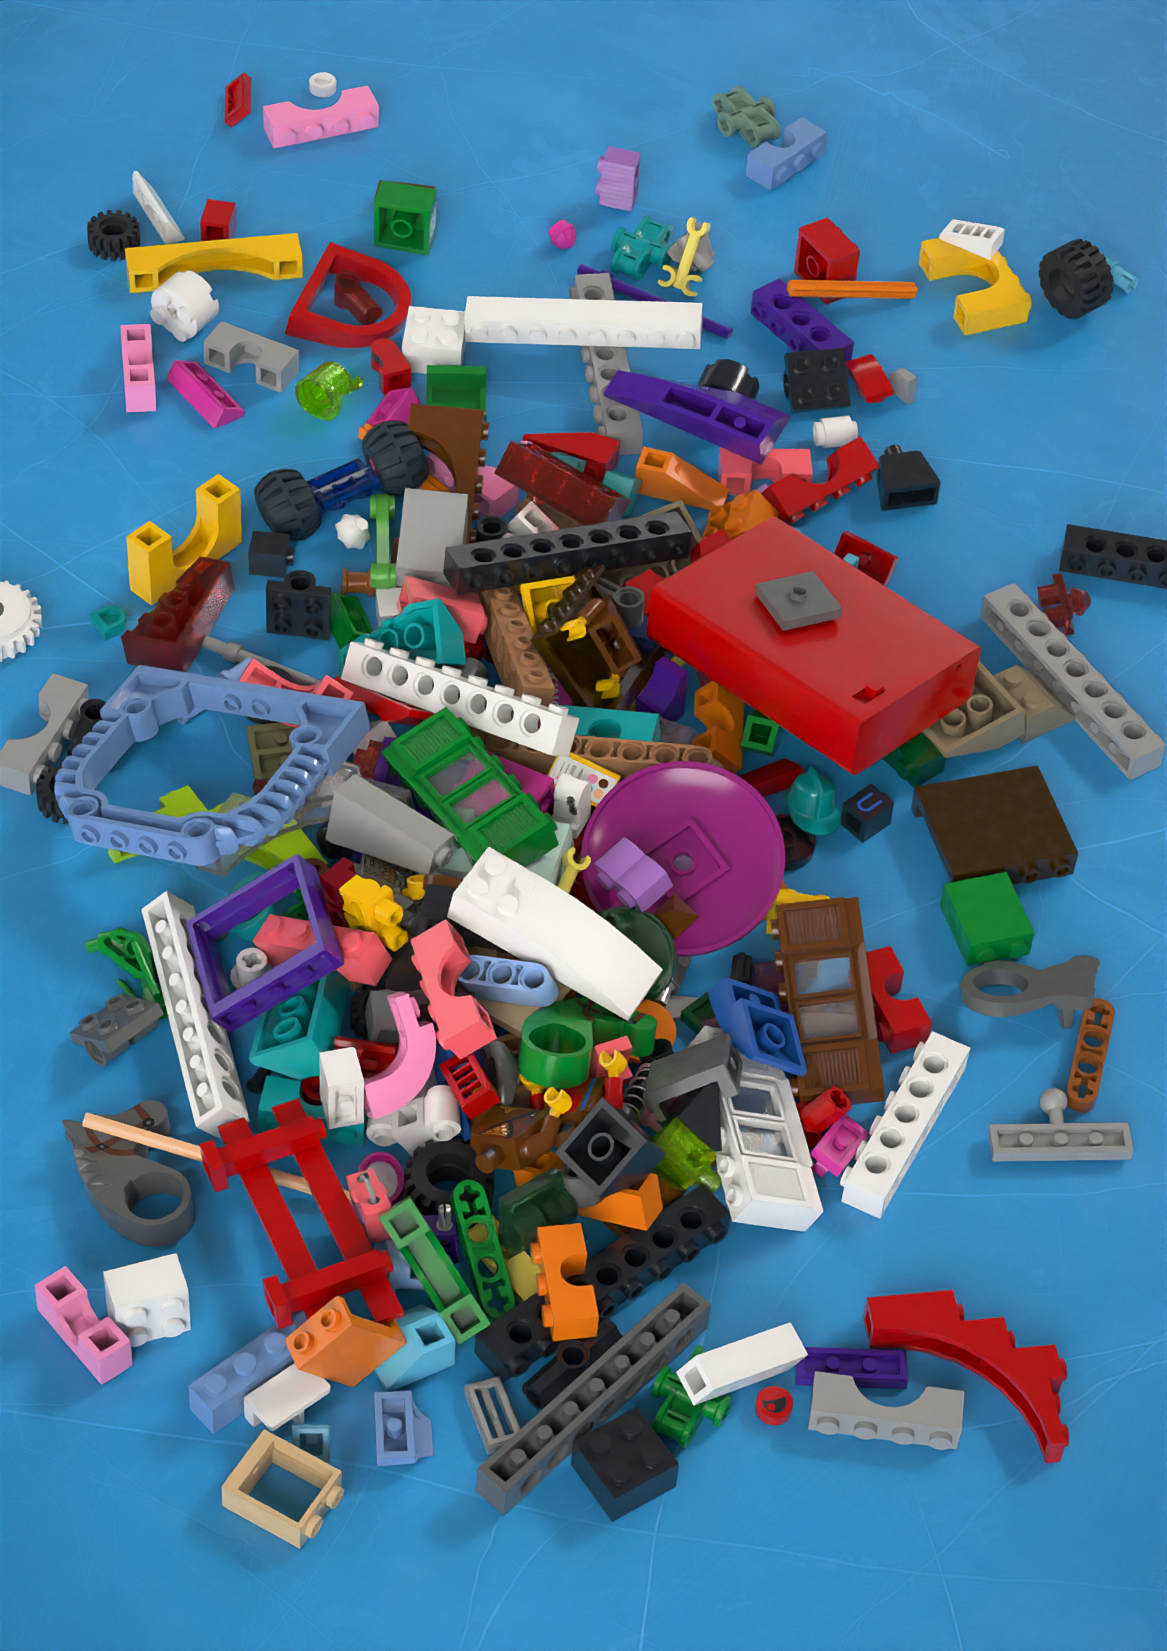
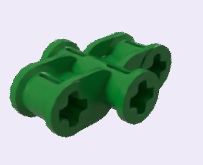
M698 1345L689 1361L696 1355L705 1353V1348ZM665 1365L659 1372L651 1392V1396L655 1398L660 1396L666 1398L655 1416L652 1428L657 1435L663 1433L679 1441L681 1447L687 1448L704 1417L712 1420L714 1426L718 1428L722 1426L731 1409L733 1397L730 1395L725 1397L718 1396L693 1405L678 1375L672 1373L671 1367Z

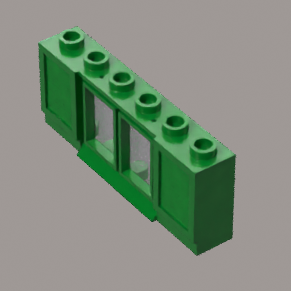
M447 707L391 742L392 745L381 751L391 775H398L406 791L409 789L413 790L420 807L423 810L426 808L430 810L436 824L443 828L445 827L454 834L452 843L457 849L461 847L464 849L472 867L488 847L523 867H527L559 845L554 832L558 827L548 812L543 814L540 811V807L532 794L522 792V787L517 778L512 773L507 775L504 772L505 768L495 754L489 756L488 750L478 735L472 737L466 722L461 717L456 718Z

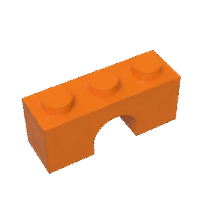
M711 681L695 691L694 716L701 720L708 730L693 738L692 745L709 749L712 757L724 765L723 769L735 774L741 770L742 750L740 745L743 737L744 702L714 681Z
M581 1223L537 1227L536 1242L530 1244L532 1264H539L540 1273L536 1274V1287L538 1296H544L546 1305L541 1307L544 1328L550 1327L552 1341L597 1337L599 1314L593 1285L574 1286L564 1280L572 1275L585 1274L587 1251Z

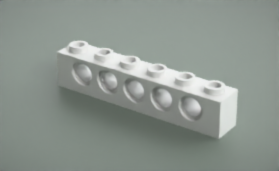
M933 1031L926 1043L920 1042L913 1055L914 1064L912 1067L906 1066L898 1082V1085H900L897 1092L893 1090L890 1092L884 1105L885 1114L883 1117L876 1116L869 1132L872 1135L868 1142L864 1140L861 1142L855 1155L857 1162L854 1167L847 1166L840 1180V1186L844 1187L842 1202L879 1219L882 1217L964 1073L970 1047Z

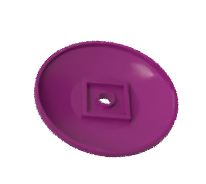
M673 761L653 765L633 773L619 782L603 797L591 815L585 829L581 859L588 855L591 857V862L582 871L589 899L598 914L613 907L625 906L617 897L615 890L607 891L598 882L596 875L599 873L594 865L598 859L625 837L634 843L645 855L659 864L666 871L673 885L647 911L653 914L675 893L699 916L674 941L677 957H692L713 953L743 939L763 921L775 903L781 889L785 869V846L774 812L760 793L748 782L723 768L711 764ZM680 856H687L693 861L692 867L685 871L678 870L673 863Z

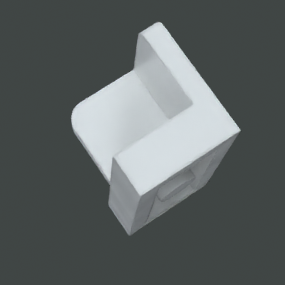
M294 1363L244 1397L245 1418L253 1427L263 1422L270 1431L276 1430L290 1419L295 1424H303L304 1410L330 1393L331 1386L322 1377L298 1370Z

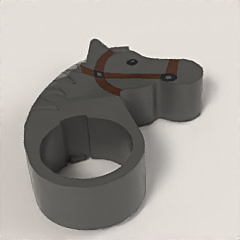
M143 1101L117 1115H97L167 1137L171 1136L168 1111L159 1101ZM62 1121L63 1127L66 1130L65 1137L73 1145L77 1171L86 1194L97 1213L113 1230L131 1241L149 1247H161L172 1244L189 1232L195 1219L190 1185L180 1172L147 1159L149 1150L153 1147L83 1127V1122ZM154 1194H169L182 1201L173 1213L159 1219H143L131 1212L137 1204L136 1200L140 1201Z

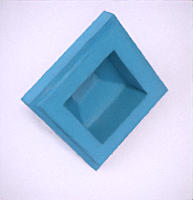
M331 1423L292 1424V1444L324 1462H330Z

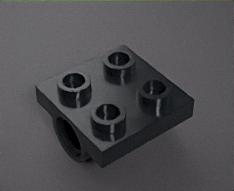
M843 348L785 353L783 387L786 399L790 401L791 413L843 409L851 406Z
M295 570L288 573L284 578V582L268 580L266 585L267 633L329 640L331 634V587L316 586L314 575L305 570Z

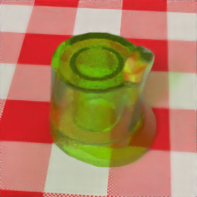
M326 361L298 381L295 386V395L298 403L307 413L321 420L331 421L339 415L341 401L347 394L360 389L363 385V379L356 376L352 381L350 374L343 366L334 361Z

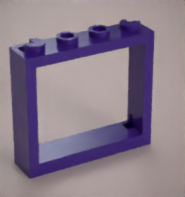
M298 854L284 860L276 867L256 877L250 883L230 893L219 902L185 922L210 1018L230 1033L344 965L317 870ZM301 888L316 943L230 994L215 939L296 889Z

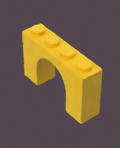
M939 238L921 242L918 264L929 281L955 275H972L985 280L991 285L990 288L956 296L953 318L964 335L1027 322L1029 310L1032 308L1031 296L1025 292L1018 276L1013 274L1006 258L998 250L988 260L942 241Z
M217 474L196 489L197 516L195 524L186 540L175 550L172 551V536L151 521H148L126 536L130 590L151 606L242 543L240 489L220 474Z

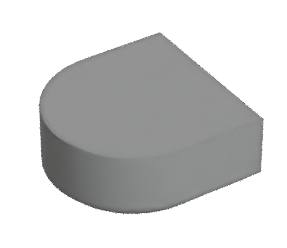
M904 368L892 372L889 382L894 393L907 405L914 402L917 377Z

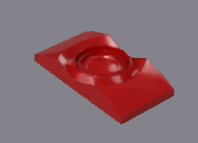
M335 676V681L353 692L350 700L364 702L366 709L371 713L377 714L381 721L417 726L435 714Z

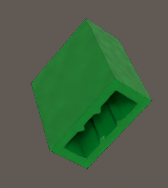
M1007 872L944 884L940 907L966 966L982 964L983 961L1019 958L1030 954L1035 932Z

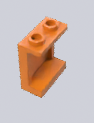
M340 1296L334 1297L285 1339L298 1370L350 1387L357 1385L407 1344L396 1320L379 1324L374 1322V1320L370 1321L355 1316L350 1312L345 1299Z

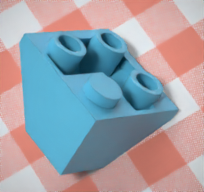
M423 1304L405 1310L404 1317L398 1318L396 1321L407 1344L374 1371L386 1392H392L455 1364V1339L439 1312Z

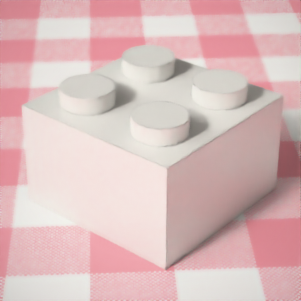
M409 306L402 343V354L411 367V373L427 374V365L462 366L466 344L465 311Z
M177 1253L103 1272L108 1316L131 1341V1347H137L147 1341L162 1337H175L182 1332L191 1330L188 1287Z

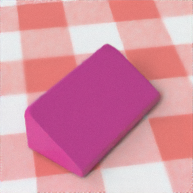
M412 388L390 390L366 423L373 427L378 423L390 420L403 421L409 424L411 403H421Z

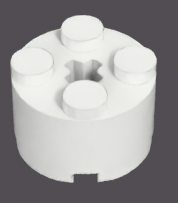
M188 270L185 273H180L181 271L176 272L157 288L151 296V318L155 323L163 325L169 332L173 333L174 337L180 342H185L187 339L192 338L219 313L218 300L213 301L209 294L212 291L210 285L201 276Z

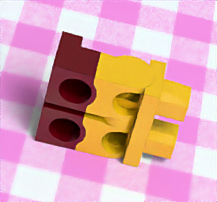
M345 857L320 876L323 894L327 900V908L334 926L374 932L382 944L394 952L408 941L407 931L399 927V922L404 915L402 906L395 903L393 891L390 887L383 885L380 888L376 881L363 879L358 876L354 863Z

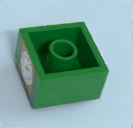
M382 180L374 200L373 246L429 255L437 232L438 189Z

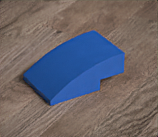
M724 977L708 991L712 1009L724 1034H729L734 1047L750 1060L802 1077L808 1073L794 1016L781 1011L777 994L728 977Z

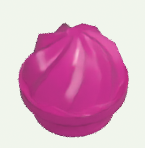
M565 219L554 224L547 233L551 238V244L559 249L571 248L576 242L574 225L572 223L568 224Z

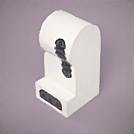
M563 773L554 791L555 801L552 818L555 822L571 824L573 838L577 839L591 816V783Z

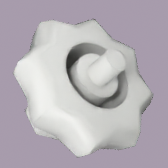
M344 514L341 521L335 524L338 532L337 539L343 542L347 549H363L365 543L371 538L368 522L359 515Z

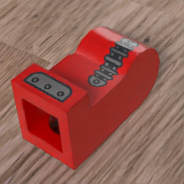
M386 338L375 340L371 344V367L374 371L379 372V388L382 394L386 395L390 390L411 388V367L396 343Z

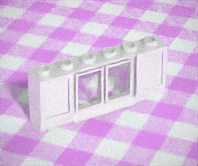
M704 1026L687 1048L721 1036L724 1032L721 1028ZM737 1050L743 1062L739 1094L725 1099L718 1085L722 1151L715 1152L717 1156V1170L721 1177L725 1200L729 1207L732 1222L806 1232L824 1211L811 1167L813 1163L789 1079H785L783 1070L750 1060Z

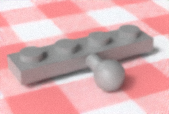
M1057 1088L1045 1090L1039 1100L1042 1111L1049 1115L1050 1124H989L987 1132L992 1162L1130 1160L1134 1152L1128 1122L1064 1123L1063 1112L1067 1107V1097L1062 1090Z

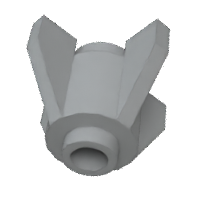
M698 221L695 224V229L700 231L702 224ZM688 231L672 243V247L666 251L672 260L679 264L690 235ZM709 234L700 238L690 268L693 272L699 269L702 273L715 262L712 259L715 252L712 249Z

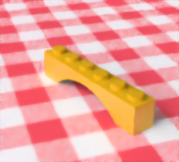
M298 233L125 248L126 271L130 293L155 291L176 272L181 271L180 273H185L187 270L194 273L212 270L246 271L272 280L303 278L302 251Z

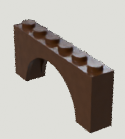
M411 403L408 430L416 435L422 449L437 456L447 466L455 482V493L468 494L466 544L476 543V529H472L473 520L479 521L480 502H475L476 493L482 494L483 475L478 474L479 467H485L487 449L482 448V441H488L490 422H484V410ZM394 537L391 563L397 564L399 537Z

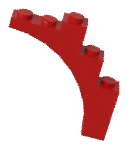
M954 1290L867 1297L863 1320L870 1349L899 1348L928 1353L955 1362L981 1376L1003 1393L1022 1414L1037 1439L1045 1463L1061 1461L1064 1447L1069 1445L1067 1425L1061 1424L1059 1418L1061 1411L1059 1391L1062 1381L1067 1379V1368L1065 1360L1059 1358L1055 1344L1015 1348L1014 1333L1007 1330L1004 1317L965 1320L963 1306L961 1303H956Z

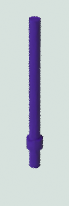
M580 264L577 270L578 275L609 273L605 270L597 271L584 264ZM609 273L614 291L638 301L669 302L614 278L612 273ZM702 316V329L727 340L731 338L732 328Z

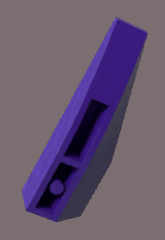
M621 370L617 371L604 391V396L760 465H762L790 420V415L737 392Z

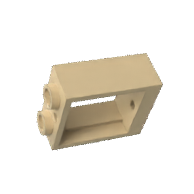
M263 1429L221 1486L223 1507L301 1549L308 1538L313 1539L318 1534L323 1524V1516L329 1508L335 1509L344 1494L341 1470ZM272 1463L321 1489L299 1522L249 1496Z

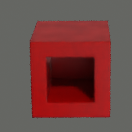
M207 199L200 220L201 241L232 239L236 227V203Z

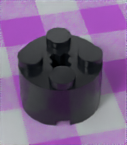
M729 359L716 360L715 364H707L697 383L700 386L737 392L753 400L756 399L760 388L756 376L752 378L747 373L748 368Z

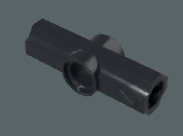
M599 1316L597 1337L571 1339L561 1343L557 1349L556 1356L522 1385V1392L528 1399V1402L537 1410L545 1408L623 1337L616 1324L607 1317L602 1318ZM567 1362H576L578 1365H569Z

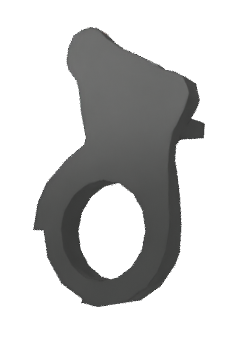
M1075 956L1068 962L1045 969H1036L1011 961H983L982 966L972 968L964 974L962 983H960L962 1001L972 1011L994 1017H1010L1037 1010L1051 1003L1057 1010L1062 1029L1072 1027L1074 1010H1086L1093 1007L1096 974L1099 971L1100 961L1093 956ZM1001 984L1018 988L1022 993L1012 996H996L984 993L979 988L987 985Z

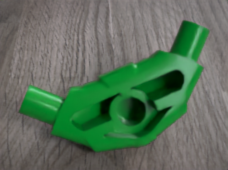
M117 927L114 930L98 933L97 938L86 940L85 949L88 953L101 951L103 955L108 956L114 963L133 975L134 979H140L143 991L148 984L131 946V943L136 941L153 978L157 975L151 946L147 939L138 932Z

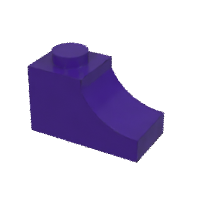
M663 656L655 663V668L648 685L641 695L636 698L635 712L659 714L660 734L684 716L688 672Z

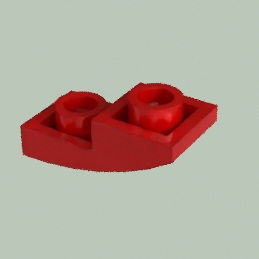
M872 354L845 362L847 374L856 383L857 393L866 403H879L885 400V397L894 395L893 388L884 370Z

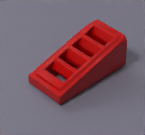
M474 1053L462 1059L455 1055L439 1065L455 1098L470 1120L501 1101ZM467 1060L469 1061L467 1064H465L464 1066L460 1067V1068L457 1069L456 1071L451 1072V1070L455 1069L456 1067H458L459 1065L463 1064V1063L466 1062ZM473 1068L472 1072L456 1081L457 1077ZM476 1077L478 1078L476 1081L472 1082L463 1089L460 1088L463 1085L470 1082L471 1080L475 1079ZM482 1085L481 1089L471 1094L467 1098L465 1097V1095L469 1094L470 1092H472L473 1090L477 1089Z

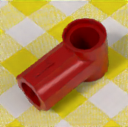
M831 1086L811 1103L802 1102L796 1104L808 1149H812L823 1137L822 1132L851 1110V1101L841 1088Z

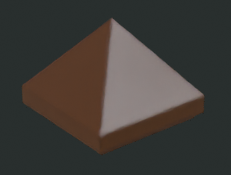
M675 893L653 913L667 926L674 941L699 918Z

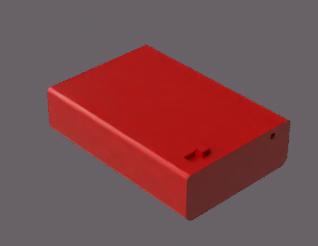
M775 516L656 584L651 593L647 625L648 638L852 775L859 774L963 705L969 699L973 690L981 653L980 646ZM814 571L842 607L841 618L783 631L755 594V585Z

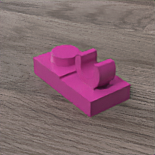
M847 1114L843 1115L831 1125L811 1151L810 1155L817 1160L811 1168L812 1171L820 1178L828 1170L838 1177L856 1154L861 1142L865 1141L870 1134Z

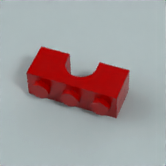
M887 946L866 952L878 1040L881 1043H885L890 1054L915 1048L920 1042L926 1043L930 1036L932 1022L919 998L898 1000L890 996L901 991L904 970L892 947ZM848 971V981L850 987L853 988L851 971Z

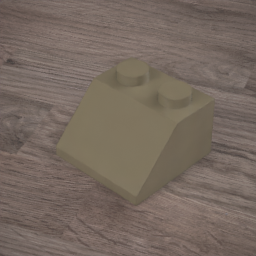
M1018 665L993 675L1025 709V734L1019 737L1023 743L1075 720V715L1038 675Z

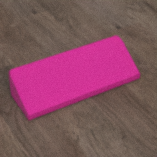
M174 360L167 375V380L213 428L221 427L244 416V410L198 362Z

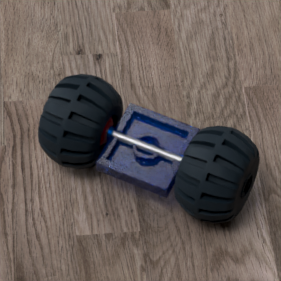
M390 420L378 423L371 428L362 440V451L367 465L360 458H357L308 481L305 480L300 472L294 469L274 470L264 476L255 486L254 497L259 512L272 533L290 534V541L305 540L313 535L321 525V514L317 503L325 512L338 511L344 508L346 503L357 498H367L379 488L385 494L395 496L404 495L405 488L418 489L427 479L429 468L420 442L416 435L408 430V424L403 421Z

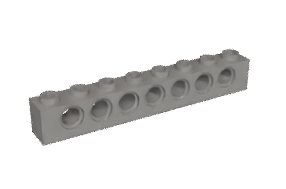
M609 273L575 275L574 287H569V299L615 300ZM581 346L582 363H587L585 365L586 383H591L589 385L590 403H595L593 406L594 423H599L600 425L597 427V434L620 441L619 455L641 454L643 429L639 411L604 396V391L618 370L630 372L625 347Z
M1012 583L984 595L980 618L1030 672L1038 675L1075 715V721L1129 780L1161 766L1166 747L1162 738L1151 730L1141 715L1136 713L1125 702L1123 696L1108 684L1104 676L1094 669L1086 660V657L1068 641L1064 633L1060 632L1051 623L1048 616L1037 608L1025 592L1015 583Z

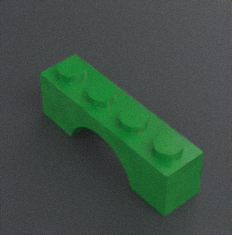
M410 1195L378 1215L379 1220L414 1271L459 1345L491 1325L488 1317Z

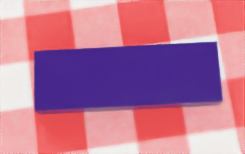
M804 1347L808 1355L795 1365V1385L812 1386L815 1371L852 1376L857 1388L907 1389L908 1384L906 1350Z

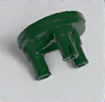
M619 906L602 911L598 914L631 940L663 969L643 1001L646 999L655 1001L669 986L676 969V946L669 929L657 916L647 910L642 913L635 907L628 909L626 906Z

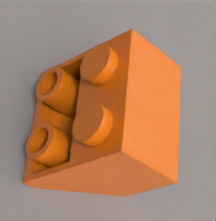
M754 489L746 494L738 495L732 501L722 506L714 507L708 514L702 539L724 528L729 538L733 540L773 516L778 518L779 512L757 489Z

